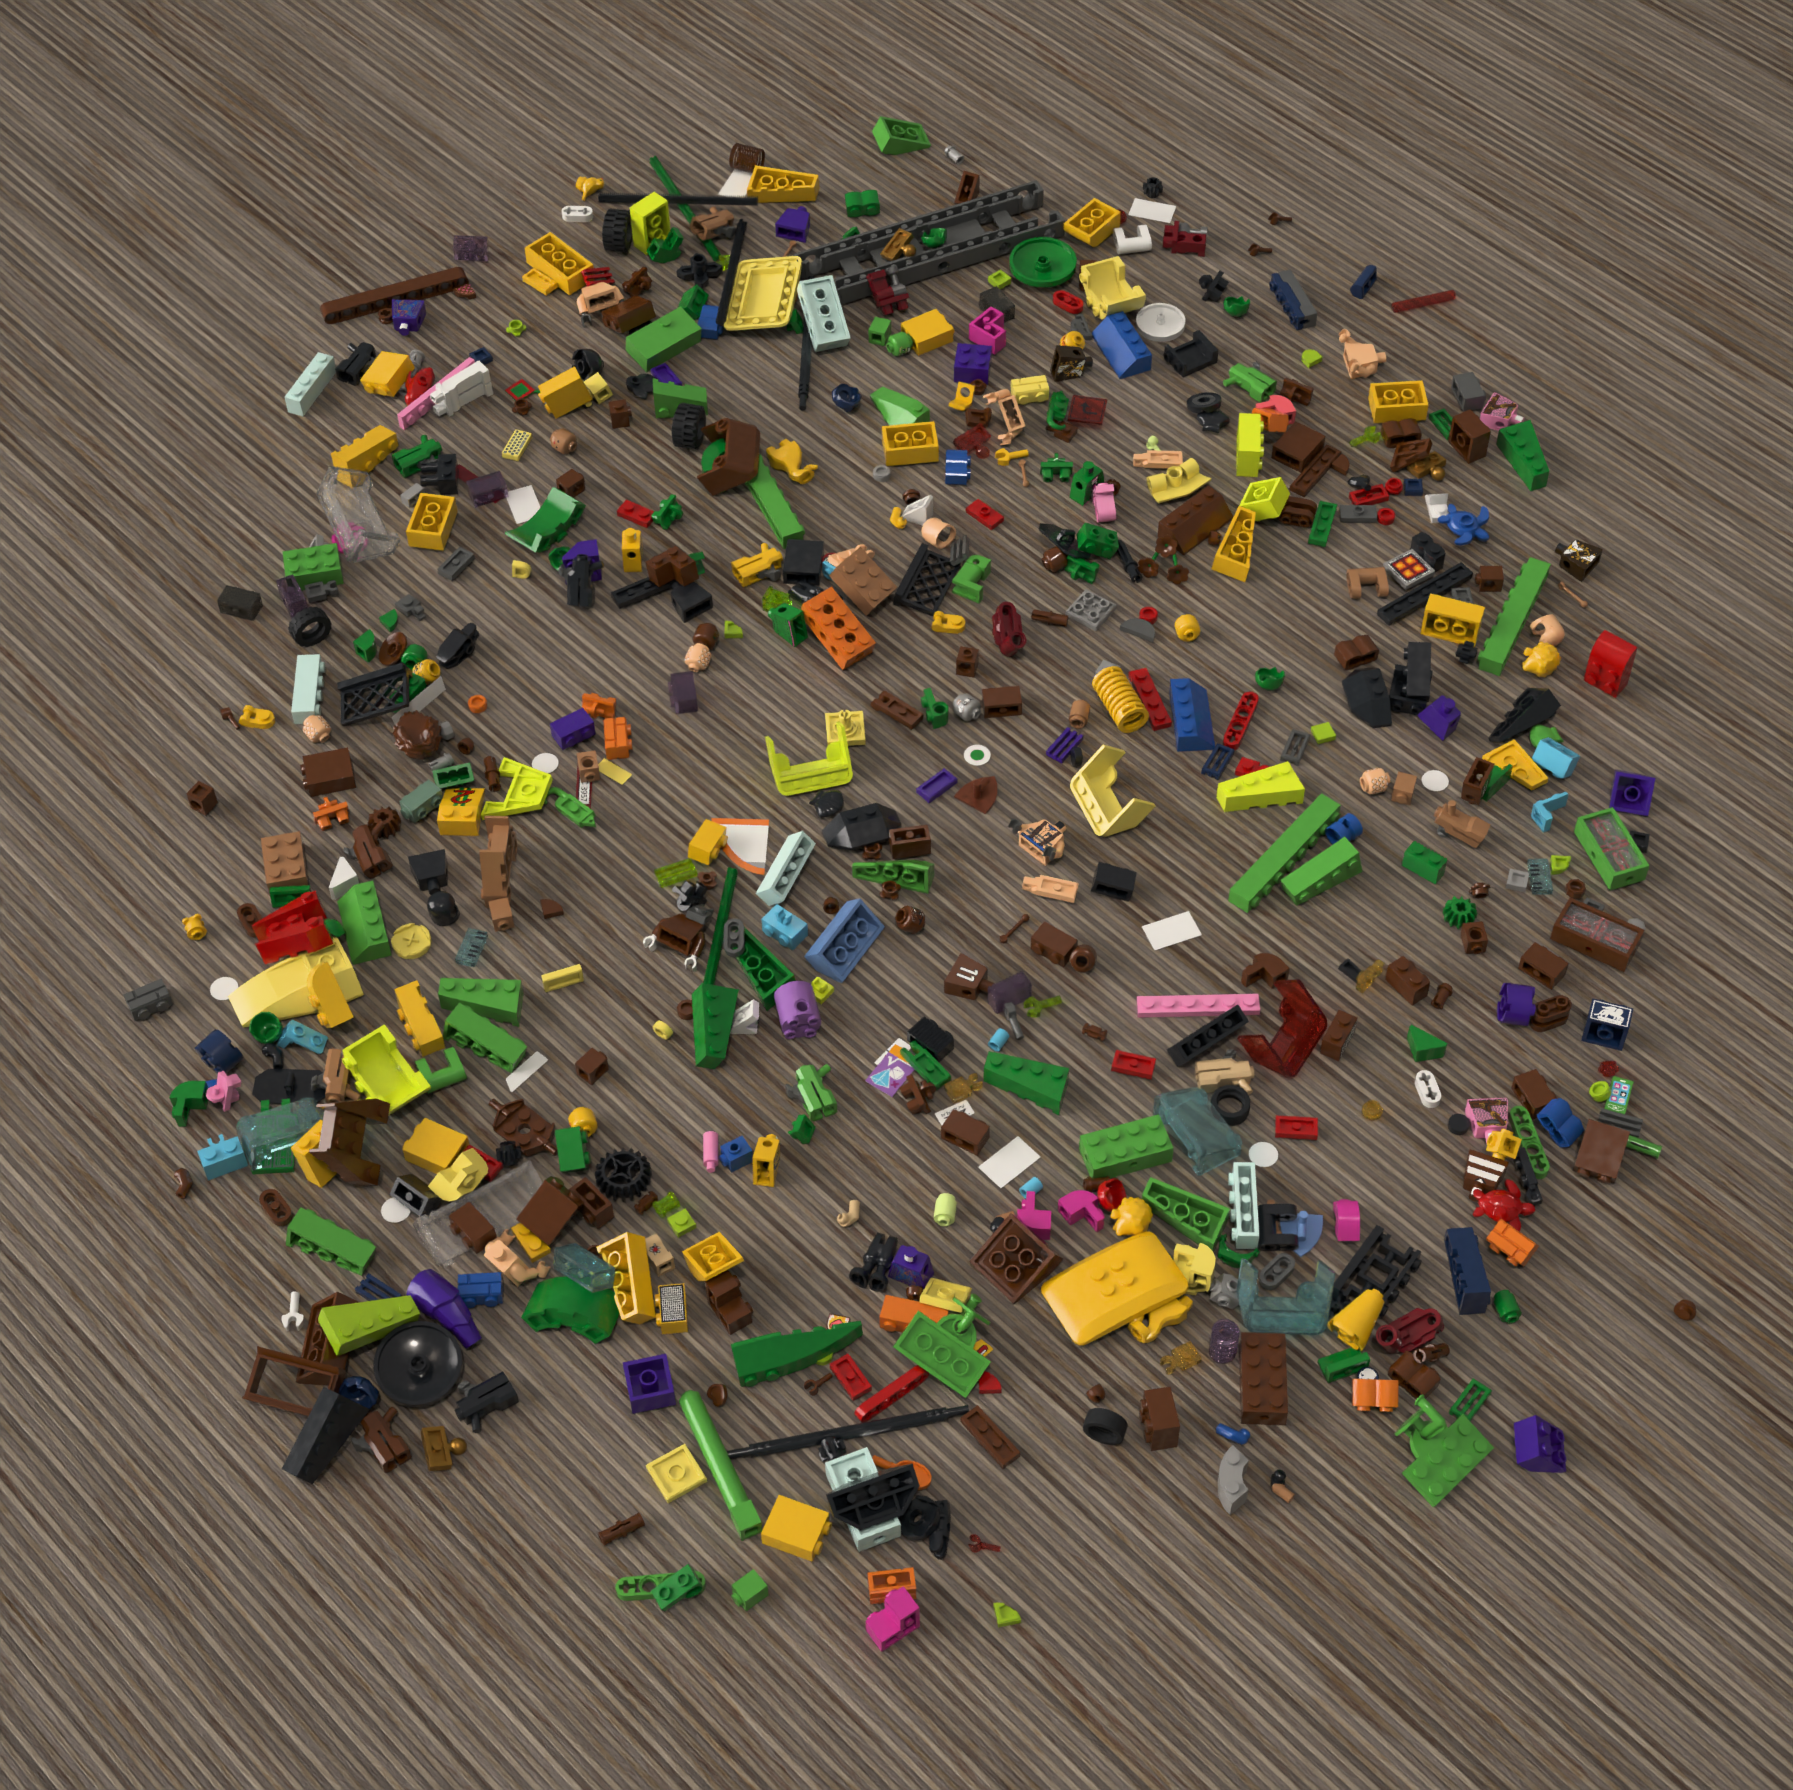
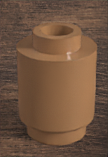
M1077 700L1072 703L1069 721L1070 725L1074 728L1081 729L1087 724L1091 707L1086 701Z

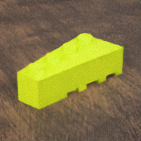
M1287 761L1218 783L1216 798L1224 812L1248 810L1254 806L1266 808L1267 805L1272 804L1285 806L1291 802L1303 804L1305 788Z

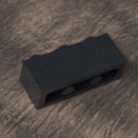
M1408 642V647L1404 648L1403 659L1407 660V666H1403V677H1406V684H1403L1402 695H1406V698L1429 702L1431 642Z

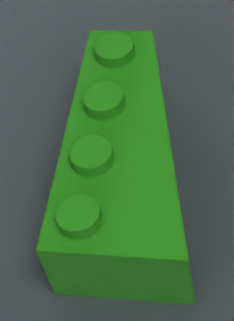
M1150 1177L1142 1194V1199L1152 1208V1213L1196 1244L1202 1243L1207 1245L1214 1253L1229 1220L1230 1208Z

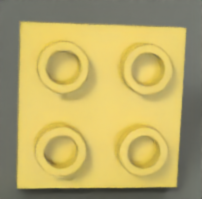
M841 710L837 713H825L828 745L839 741L836 722L844 725L848 746L866 745L863 711L850 712L845 710L844 712Z

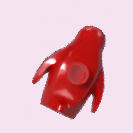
M422 368L412 378V371H409L405 380V388L407 390L405 403L407 406L433 386L435 375L432 368Z

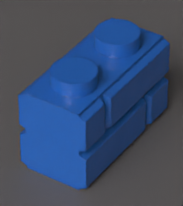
M502 1272L458 1274L459 1295L467 1308L483 1304L494 1307L497 1304L503 1303L504 1280Z

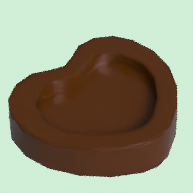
M713 1384L707 1390V1396L712 1399L715 1406L721 1407L727 1401V1388L724 1384Z

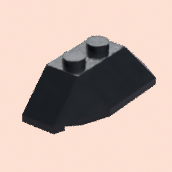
M1375 667L1355 669L1342 680L1350 711L1361 720L1369 723V726L1372 728L1392 726L1390 698L1381 670Z
M873 803L838 813L822 830V834L828 847L855 850L888 841L889 830L901 828L902 824L895 810L879 803Z
M913 1464L885 1469L843 1484L827 1493L826 1497L833 1517L859 1530H863L904 1515L920 1485Z

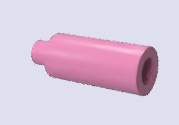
M708 1131L703 1134V1165L707 1167V1172L713 1173L715 1172V1167L719 1164L718 1133Z

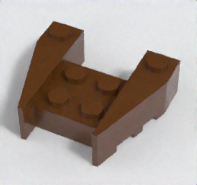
M375 1098L317 1104V1108L324 1110L318 1149H309V1153L318 1160L325 1162L332 1172H337L344 1182L357 1186H378L381 1165L360 1159L365 1125L387 1124L390 1103Z

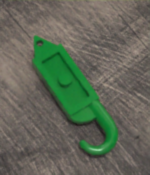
M1063 391L1052 393L1047 411V423L1056 430H1063L1066 427L1065 424L1060 426L1053 421V419L1063 421L1066 416L1069 399L1066 398Z

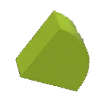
M725 620V639L743 638L741 627H738L732 621Z
M1551 855V875H1557L1567 870L1570 865L1571 856Z
M993 1603L998 1628L1021 1623L1020 1615L1016 1610L1004 1603Z

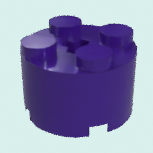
M1503 983L1499 995L1503 996L1501 1002L1498 1001L1497 1004L1498 1021L1505 1024L1528 1026L1530 1016H1534L1536 1009L1535 1004H1532L1535 987Z

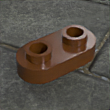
M246 903L237 909L238 919L247 935L256 938L257 936L251 925L261 920L262 917L255 905Z
M268 1189L261 1193L259 1201L270 1220L277 1226H284L290 1223L293 1217L292 1211L281 1194L275 1189Z

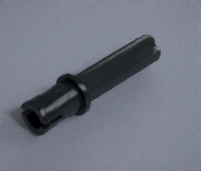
M1119 539L1117 553L1124 564V570L1129 574L1133 583H1135V580L1138 583L1143 578L1138 570V564L1131 557L1125 543Z

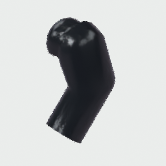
M266 1043L262 1047V1054L273 1057L274 1069H282L283 1051L273 1043Z

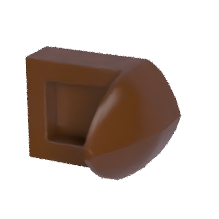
M987 407L984 410L967 408L965 412L967 426L985 429L992 417L991 408Z

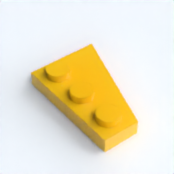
M1515 739L1482 756V759L1494 763L1502 770L1511 764L1513 768L1510 778L1531 791L1548 783L1546 774Z

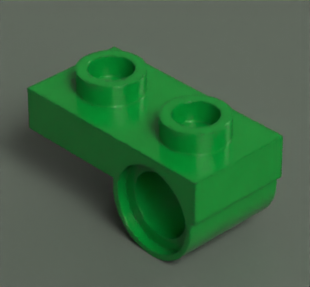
M931 688L923 689L921 704L923 709L926 708L927 721L931 722L933 729L945 726L949 720L948 705L944 702H936Z
M687 1564L651 1590L661 1610L665 1612L683 1598H692L699 1594L703 1586L693 1567Z

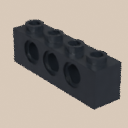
M1236 1005L1166 1050L1178 1067L1249 1021L1240 1006Z

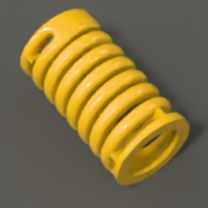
M1107 667L1094 677L1092 686L1121 732H1134L1147 722L1149 712L1145 709L1144 704L1120 667Z

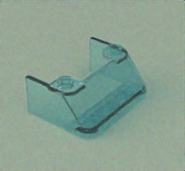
M1241 1259L1237 1297L1243 1324L1250 1332L1318 1335L1325 1331L1336 1274L1322 1261H1318L1315 1281L1302 1283L1297 1289L1296 1298L1259 1297L1257 1286L1259 1270L1248 1260Z

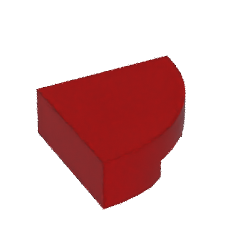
M984 1371L979 1378V1394L1002 1393L1001 1384L998 1379L991 1373Z

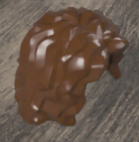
M418 710L405 712L404 716H401L399 722L396 723V726H393L394 732L392 734L396 740L395 745L399 750L404 751L409 758L424 760L426 757L430 758L439 749L440 741L443 738L440 735L441 726H438L439 721L432 718V716H424Z

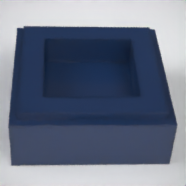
M484 347L469 353L470 358L474 359L475 362L480 361L483 365L493 361L492 355Z
M1404 479L1405 496H1423L1422 479Z

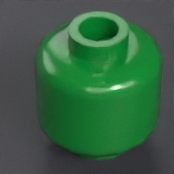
M411 644L406 647L401 657V662L413 672V667L417 663L427 659V651L420 645Z

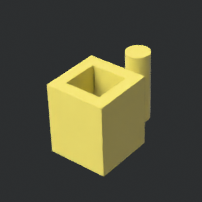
M598 372L584 381L591 397L598 404H601L613 395L608 384ZM592 402L585 403L586 407H590Z

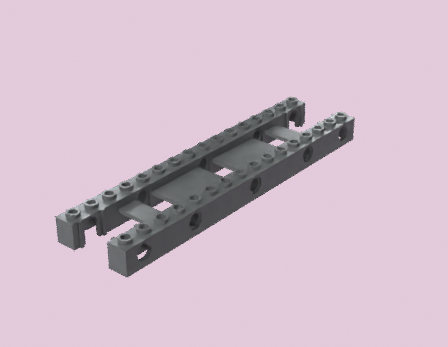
M1036 180L793 254V256H798L802 259L800 280L842 267L846 275L835 278V286L842 305L873 295L866 277L870 273L897 266L899 272L896 275L899 282L903 285L1010 253L1014 247L1027 239L1035 237H1062L1065 234V219L1057 210L1050 211L1049 222L1045 225L1038 226V218L1034 216L1031 219L1018 223L1014 222L1011 215L1021 214V212L1043 206L1044 190ZM1027 190V195L1024 198L1022 195H1018L1021 191ZM994 221L999 230L985 232L981 224ZM899 228L912 233L914 238L909 244L914 245L916 248V254L913 257H906L902 253L894 261L882 258L880 253ZM933 228H945L947 230L946 243L937 249L924 251L920 245L923 233L926 232L929 235ZM815 255L813 262L809 263V260H805L808 256ZM873 258L878 267L863 270L858 263ZM885 276L888 286L892 285L890 276Z

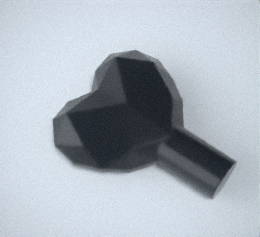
M1363 474L1351 477L1347 481L1351 487L1363 488L1366 491L1371 489L1369 484L1370 477Z

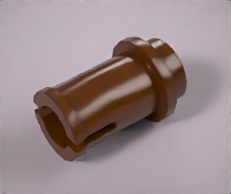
M1442 983L1437 987L1438 991L1431 1001V1005L1436 1009H1443L1448 997L1453 994L1452 986L1447 983Z
M1088 1176L1086 1179H1083L1084 1191L1092 1193V1191L1098 1190L1099 1185L1109 1180L1110 1177L1091 1178Z

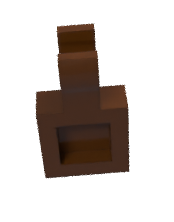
M1055 419L1053 421L1060 426L1065 424V429L1056 430L1049 425L1045 428L1048 431L1054 432V437L1067 443L1073 439L1078 431V427L1064 421L1059 424Z

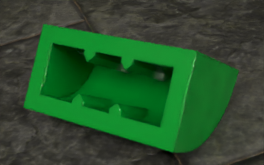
M470 762L432 771L435 785L440 789L474 782Z

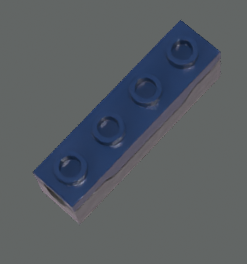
M1291 269L1272 274L1271 281L1269 282L1270 290L1274 292L1277 301L1281 303L1284 313H1287L1290 323L1295 326L1296 330L1316 326L1317 311Z

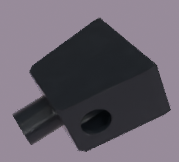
M676 581L672 584V605L684 623L713 608L712 595L697 583L692 582L683 586Z
M445 849L408 857L411 872L420 891L428 890L429 894L432 895L435 892L441 891L440 887L448 885V862Z

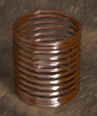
M739 143L734 144L729 157L730 168L753 173L757 162L758 166H764V149Z

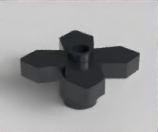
M696 253L690 258L691 265L681 266L677 270V277L682 280L694 278L695 285L697 284L704 289L709 284L708 277L718 276L722 272V265L716 262L707 263V259L703 254Z

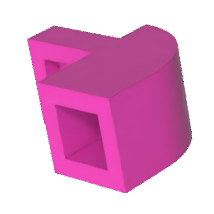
M1077 1190L1058 1200V1212L1070 1226L1085 1218L1096 1232L1104 1228L1105 1216L1102 1210L1098 1208V1197L1095 1194L1084 1190Z
M1027 1191L1026 1199H1022V1209H1017V1218L1041 1239L1050 1240L1051 1211L1034 1210L1035 1192Z
M1341 1199L1333 1202V1211L1336 1217L1335 1234L1338 1241H1360L1358 1201Z

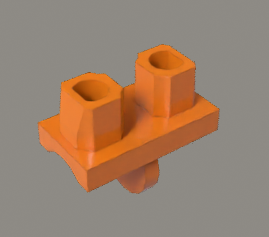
M584 693L582 695V708L590 714L591 718L596 719L597 716L615 718L616 698L609 697L606 699L596 693Z
M324 797V804L318 805L319 811L313 812L315 824H318L322 831L332 827L330 819L337 817L339 825L349 822V810L346 801L338 804L336 799L329 801L328 797Z

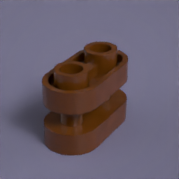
M1289 496L1278 520L1283 524L1310 527L1314 522L1317 504L1309 499Z
M1557 995L1537 1002L1535 1004V1014L1530 1017V1027L1534 1031L1545 1032L1566 1024L1572 1006L1571 1000L1566 996Z

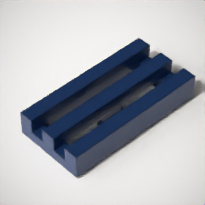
M1217 743L1203 766L1201 774L1205 775L1207 773L1209 777L1215 776V779L1219 780L1232 759L1235 750ZM1221 749V750H1222L1221 754H1220L1219 757L1217 758V760H1216L1215 764L1213 765L1212 769H1209L1211 763L1213 762V760H1214V758L1216 757L1217 753H1218L1219 750ZM1229 752L1218 771H1216L1225 754Z
M369 1273L366 1276V1280H362L360 1282L361 1285L355 1288V1292L368 1301L379 1299L366 1292L365 1288L382 1299L391 1298L385 1293L393 1298L402 1296Z

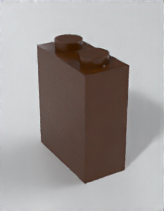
M637 295L602 311L604 325L620 333H624L656 317L652 302Z
M1295 421L1273 445L1271 458L1302 473L1324 448L1326 436Z
M348 747L302 756L304 764L300 765L302 776L306 775V778L303 779L305 790H309L310 797L356 788Z
M1589 1119L1573 1171H1576L1577 1175L1589 1178V1176L1598 1178V1181L1604 1184L1615 1183L1630 1131Z
M550 1176L544 1180L516 1220L549 1246L558 1239L585 1202L581 1200L578 1193L567 1189L562 1180Z

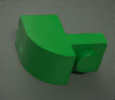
M672 227L665 240L653 238L647 249V253L652 261L667 263L674 261L681 255L679 246L684 238L679 229Z
M187 1081L178 1085L171 1092L169 1098L173 1105L172 1117L175 1118L178 1127H187L190 1109H207L208 1099L206 1093L208 1085L206 1081Z

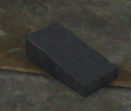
M1349 958L1340 964L1338 968L1357 984L1366 977V974Z

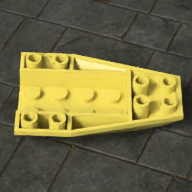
M333 935L332 940L334 944L311 953H308L307 950L298 952V956L292 958L289 955L232 992L228 998L242 1027H250V1021L261 1012H271L279 1020L318 1013L317 1008L312 1007L308 999L310 993L307 988V978L310 971L322 962L329 963L346 1002L363 996L364 994L353 966L339 939Z

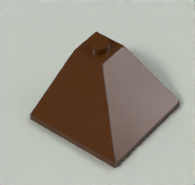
M1010 1213L969 1262L1004 1296L1015 1304L1047 1278L1063 1258L1016 1216Z

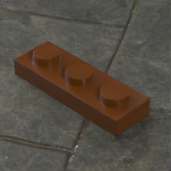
M978 1405L960 1418V1422L1002 1469L1020 1457V1451Z

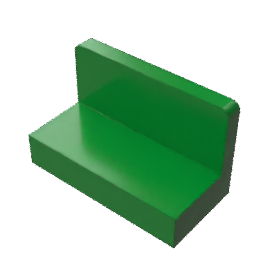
M696 284L684 292L678 308L681 306L688 315L696 320L700 317L702 307L705 305L709 295Z
M1511 764L1503 770L1496 765L1494 766L1483 800L1487 802L1510 780L1513 768Z
M1351 1347L1320 1358L1317 1363L1327 1383H1331L1357 1374L1358 1370L1362 1367H1369L1370 1357L1367 1352L1361 1353L1359 1348L1355 1350Z

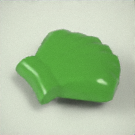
M1534 725L1529 735L1530 741L1535 748H1537L1540 740L1548 737L1558 743L1564 742L1556 727L1549 728L1544 725Z

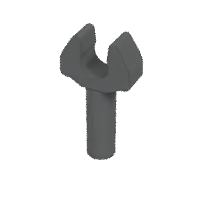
M1012 1002L1004 1004L1005 1008H1003L1006 1020L1010 1021L1016 1039H1023L1024 1035L1016 1017L1014 1004Z

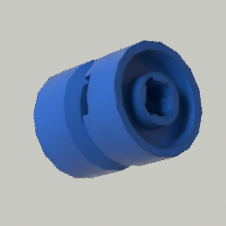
M1348 813L1340 818L1338 822L1336 821L1328 826L1325 832L1327 839L1333 845L1343 837H1346L1349 842L1356 839L1363 833V828L1356 816Z

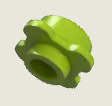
M512 320L509 323V327L506 328V332L512 333L514 336H520L522 331L526 330V325H522L520 320Z

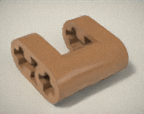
M1384 567L1347 569L1346 578L1351 599L1361 598V585L1375 584L1377 596L1388 597L1389 585Z

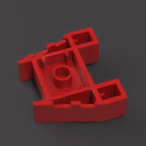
M316 890L303 893L300 897L251 925L259 940L255 945L265 964L277 962L279 958L290 955L292 958L298 956V952L307 950L308 953L334 944L331 933L324 921L327 918L326 912Z

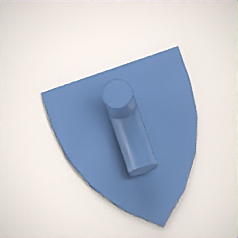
M1301 1211L1297 1213L1295 1220L1280 1221L1282 1234H1296L1298 1236L1299 1248L1292 1251L1300 1258L1312 1250L1321 1236L1323 1215L1308 1214L1306 1211Z

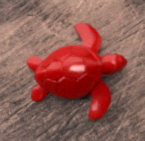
M1510 1179L1504 1181L1507 1191L1492 1190L1486 1194L1479 1189L1473 1191L1475 1199L1479 1200V1207H1476L1473 1212L1474 1217H1481L1483 1214H1486L1496 1222L1502 1219L1519 1232L1521 1222L1518 1215L1529 1216L1536 1211L1533 1204L1520 1201L1521 1192L1514 1181Z

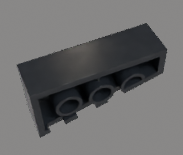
M323 1387L282 1470L313 1484L370 1409Z

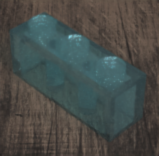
M576 1243L555 1248L554 1269L592 1293L613 1287L615 1267Z

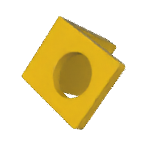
M958 382L956 397L949 402V407L964 411L972 406L975 385ZM963 387L969 389L970 395L968 397H964L961 394Z

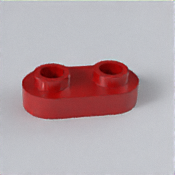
M1063 290L1056 291L1053 294V304L1071 314H1078L1083 311V301L1080 298Z

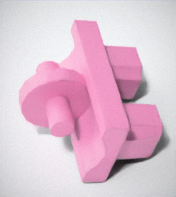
M224 1071L218 1072L217 1084L208 1088L206 1093L207 1099L212 1101V1103L221 1102L224 1112L230 1110L231 1103L239 1101V1093L236 1088L241 1087L240 1078L236 1073L227 1076Z

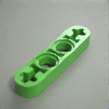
M1515 1106L1510 1111L1509 1122L1515 1137L1522 1139L1519 1148L1524 1147L1526 1151L1530 1147L1537 1149V1154L1532 1155L1528 1151L1527 1154L1536 1179H1544L1548 1174L1550 1166L1528 1110L1523 1106ZM1516 1114H1518L1520 1117H1522V1120H1521V1123H1522V1124H1520V1119H1519V1117H1518V1116H1515ZM1527 1130L1531 1133V1136L1524 1137L1520 1134V1131Z
M695 1571L703 1586L702 1591L699 1593L701 1594L706 1587L705 1577L701 1572ZM675 1573L623 1577L617 1581L615 1586L617 1596L623 1601L655 1599L652 1592L643 1590L644 1584L652 1582L657 1587ZM638 1583L640 1592H636V1584ZM624 1585H629L628 1593H624Z

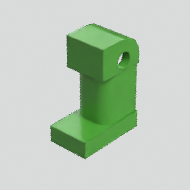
M980 555L970 556L952 580V583L956 584L952 593L980 603L983 599V586L977 583L979 580L985 581L991 573V560Z

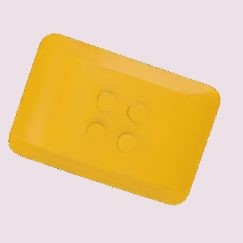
M1145 1231L1117 1242L1063 1270L1044 1282L1041 1286V1292L1071 1340L1077 1345H1086L1184 1295L1188 1291L1189 1284L1157 1236L1150 1231Z

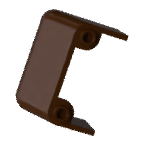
M723 418L701 428L702 433L711 443L721 438L726 443L725 454L714 459L712 470L697 476V479L712 496L750 481L757 475L760 430L755 425Z

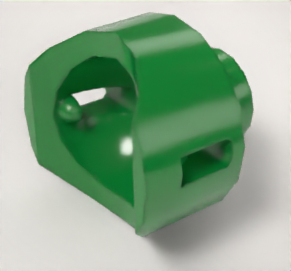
M558 547L550 552L549 561L557 571L559 566L563 564L562 557L570 550L569 547Z

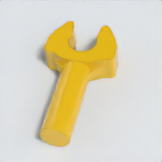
M1002 448L995 452V458H998V465L1008 466L1011 459L1029 456L1028 449L1008 452L1005 448Z

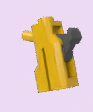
M763 543L761 544V553L750 558L744 556L732 561V573L742 587L766 577L770 578L771 581H777L781 577L780 570H776L782 567L781 561H783V556L781 552L775 548L769 549L768 544Z

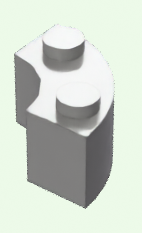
M1233 1445L1222 1458L1217 1483L1220 1502L1229 1515L1246 1502L1248 1488L1243 1483V1477L1247 1473L1249 1460Z

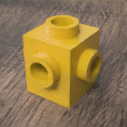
M1501 1129L1500 1132L1492 1131L1487 1139L1486 1151L1493 1153L1492 1157L1504 1161L1505 1158L1516 1159L1522 1139L1513 1136V1132L1506 1129Z

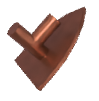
M995 776L982 777L965 784L954 795V798L986 814L995 803L997 797Z

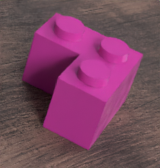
M992 306L969 323V340L977 345L992 346V353L994 355L1006 346L1004 313Z
M904 1586L898 1590L890 1591L884 1599L885 1608L880 1612H873L865 1621L867 1633L881 1652L920 1627V1608Z

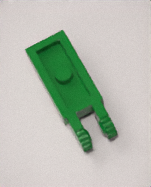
M916 1041L910 1043V1048L915 1052V1056L905 1047L900 1050L902 1057L909 1062L927 1083H933L936 1090L951 1080L949 1072Z

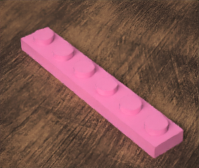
M470 357L439 381L441 385L445 380L474 364L475 360ZM435 385L397 414L400 428L407 429L432 409V406L436 405L430 398V394L436 391Z
M1258 994L1137 996L1136 1000L1138 1018L1219 1016L1236 1005L1240 1006L1245 1015H1260Z

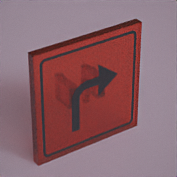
M1073 395L1067 421L1102 425L1107 399Z

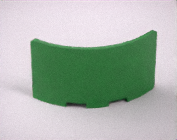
M552 487L547 499L536 514L522 526L505 531V535L535 553L549 550L550 545L555 542H561L568 535L566 531L572 524L576 525L586 505L560 489Z
M564 1276L549 1278L539 1282L521 1318L535 1332L546 1328H560L561 1325L572 1327V1331L587 1337L596 1344L611 1335L620 1313L614 1299L615 1292L587 1279Z

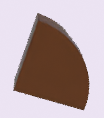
M1341 454L1331 464V468L1346 476L1349 471L1348 458Z
M550 899L540 900L544 919L564 915L561 905L556 901Z

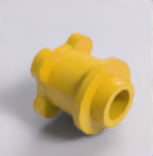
M195 914L182 920L183 925H185V931H187V937L191 940H200L207 933L200 914Z

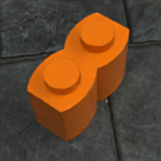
M1352 1379V1406H1357L1358 1411H1371L1372 1406L1379 1407V1411L1393 1412V1407H1398V1380Z

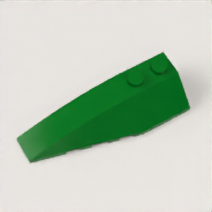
M861 1321L834 1324L831 1329H826L822 1326L813 1327L812 1331L803 1333L801 1329L792 1330V1334L781 1335V1332H774L732 1343L731 1348L740 1386L751 1387L759 1382L777 1380L779 1377L805 1369L832 1353L835 1354L863 1335Z

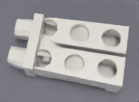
M477 361L445 380L442 385L440 382L435 385L436 391L430 394L431 400L436 404L432 406L433 411L438 416L446 413L450 417L461 406L484 394L487 397L493 395L489 370L480 361Z

